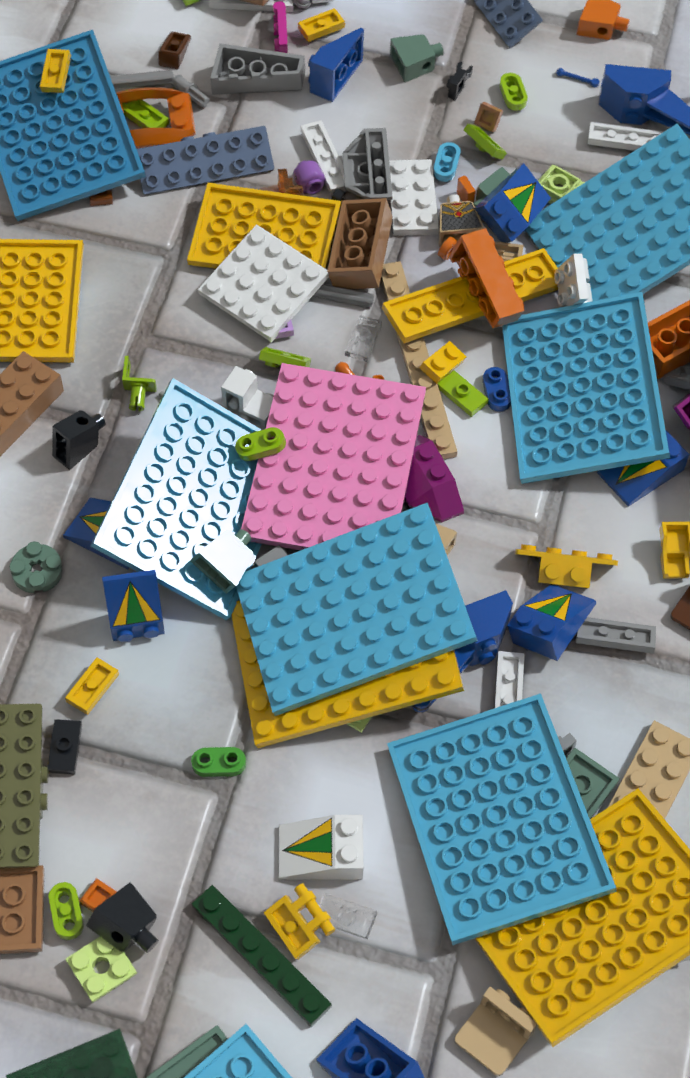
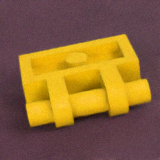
M303 883L294 889L299 896L295 902L288 895H284L264 912L293 957L298 960L321 942L314 933L321 928L325 935L329 936L336 930L330 922L331 917L326 911H322L315 901L317 897L312 890L308 891ZM304 908H307L314 918L309 923L300 913Z

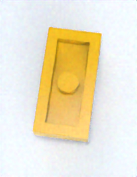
M335 8L298 22V29L308 42L345 28V20Z
M47 49L40 83L42 92L64 93L71 59L69 50Z
M449 341L427 358L419 368L437 384L462 364L467 356Z
M96 657L65 697L66 702L88 715L119 676V671Z

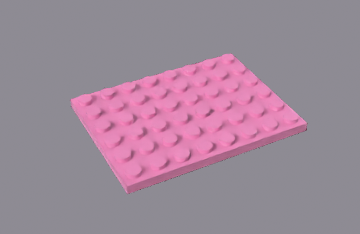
M282 363L266 429L272 427L279 428L285 436L286 446L277 454L258 459L241 527L242 530L250 534V542L273 546L280 545V547L303 550L401 513L426 387Z

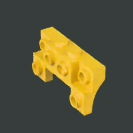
M662 522L659 531L662 547L660 559L663 579L689 578L690 522Z

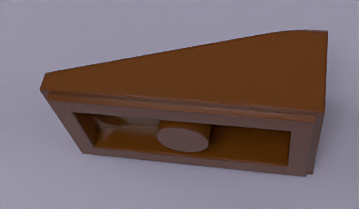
M171 31L158 52L159 66L179 69L190 43L191 35Z

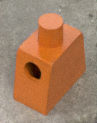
M587 0L579 19L577 35L609 40L615 29L627 32L630 19L619 17L621 9L619 3L611 0Z

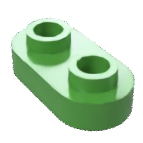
M236 747L200 748L192 755L191 763L193 771L201 777L237 776L246 767V757L243 751ZM204 757L210 759L207 763H202L200 760ZM229 757L237 758L233 763L227 761Z

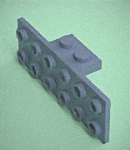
M474 0L509 48L513 47L543 21L528 0Z
M259 126L222 134L211 132L203 134V137L194 139L193 136L182 138L178 142L137 149L146 177L140 179L143 194L146 195L273 171L274 163L266 127Z

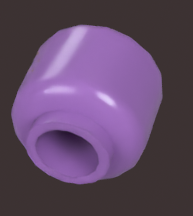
M302 161L293 171V179L302 193L316 194L323 188L325 175L319 164L315 161Z

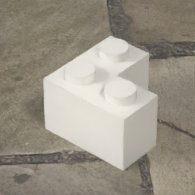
M235 366L221 387L222 407L264 430L266 429L274 395L258 390L257 375L252 371Z

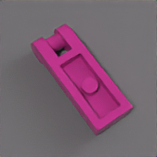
M277 1L273 4V12L275 13L273 15L274 36H278V38H274L275 51L288 53L286 5L282 1Z

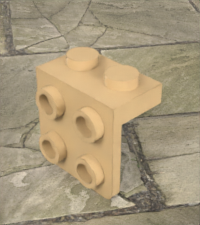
M489 987L484 993L479 1006L455 1036V1043L494 1075L501 1076L531 1037L537 1024L525 1008L521 1007L519 1009L510 1002L511 998L500 989L494 990L492 987Z

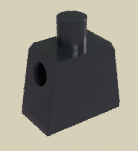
M79 410L52 426V456L69 470L72 469L97 447L99 430L106 425L104 418L100 414L90 417L84 411Z
M131 882L96 907L86 924L89 929L121 952H125L137 943L148 953L159 942L149 931L157 919L156 913Z

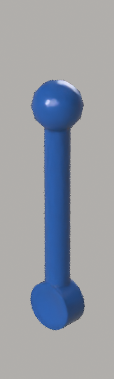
M558 68L556 71L558 76L564 75L590 83L595 88L600 83L597 78H585L566 72L563 68Z

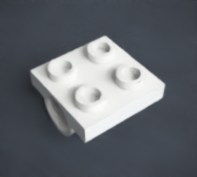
M573 254L556 269L554 276L555 283L558 284L559 294L557 301L560 307L593 301L591 285L588 283L590 278L587 259L583 258L582 254Z

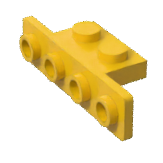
M521 544V549L515 548V554L540 557L539 583L589 588L592 563L618 566V561L612 560L613 555L597 553V558L587 557V552L572 550V554L568 555L561 554L562 549L547 547L546 552L536 551V546Z

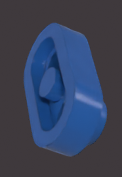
M498 367L488 368L483 374L482 381L485 395L488 398V406L497 412L506 411L511 406L507 374Z

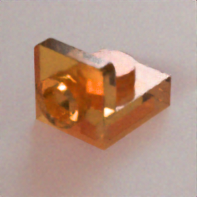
M278 169V191L280 193L303 196V186H293L292 178H288L287 169Z

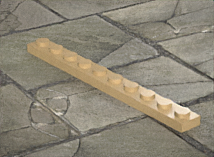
M401 261L383 264L381 283L386 300L389 301L410 294ZM396 332L411 385L426 387L421 414L426 438L433 441L443 459L457 457L458 451L438 384L419 368L429 358L424 337L403 343Z

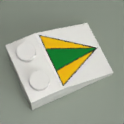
M331 815L279 825V880L363 879V815Z

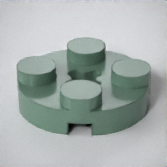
M35 541L20 549L12 558L9 566L16 586L28 593H35L34 591L43 590V592L55 587L62 577V562L57 551L48 545ZM33 565H41V571L35 570L31 572Z

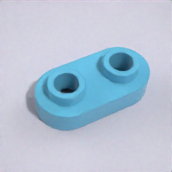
M451 142L440 145L433 170V175L437 180L448 182L455 177L460 159V148L458 145Z

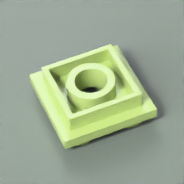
M552 165L538 180L551 197L549 200L550 204L585 183L556 165Z
M98 937L65 959L92 1003L137 974L126 954L119 951L102 937ZM100 961H106L110 964L108 971L104 974L94 972L95 965Z

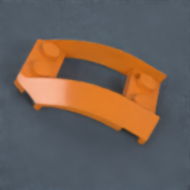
M136 88L116 92L122 111V103L142 99H167L171 128L130 130L136 149L178 142L182 138L196 134L191 98L188 93L169 88Z

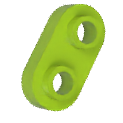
M515 73L502 75L499 87L506 106L514 111L524 109L527 105L528 95L521 77Z
M272 427L241 436L235 444V449L242 460L252 461L281 452L286 446V439L279 428Z
M61 882L54 885L49 892L51 914L57 935L64 940H72L82 933L84 927L75 887L70 883ZM62 896L69 897L66 903L59 902ZM67 923H74V927L71 930L64 928Z

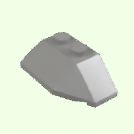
M386 128L363 129L360 135L343 151L345 190L364 199L386 198L387 200H392Z

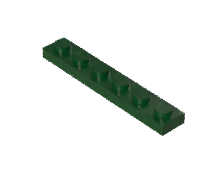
M213 885L192 903V908L310 1027L332 1007V1003Z

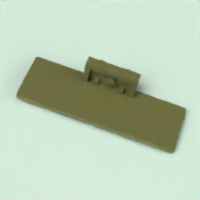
M0 704V868H31L39 866L40 819H43V810H48V794L43 793V783H48L49 778L48 767H44L41 758L43 709L41 704Z

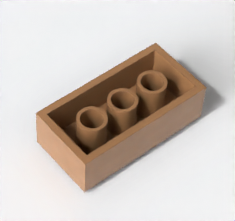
M386 198L342 201L327 271L334 287L345 289L379 288L393 218Z
M24 351L0 374V456L64 392L61 375Z

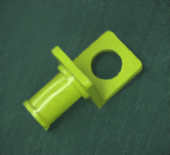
M125 356L122 382L124 390H131L129 409L136 411V407H139L138 411H143L145 408L146 391H157L156 381L150 378L130 377L131 364L129 356Z

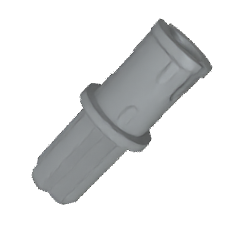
M176 75L173 78V84H171L173 88L188 93L191 100L202 108L207 106L209 98L197 89L196 84H191L181 75Z

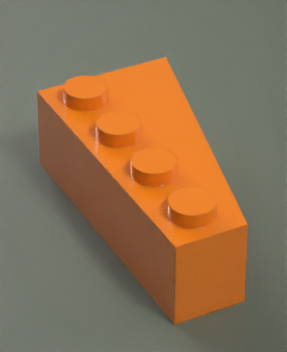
M486 228L461 235L450 253L449 259L452 263L457 262L460 267L457 271L460 277L467 278L469 291L472 296H478L480 299L479 307L492 328L518 321L525 311L524 303L518 297L514 289V282L506 272L503 258L498 255L493 237L489 235Z

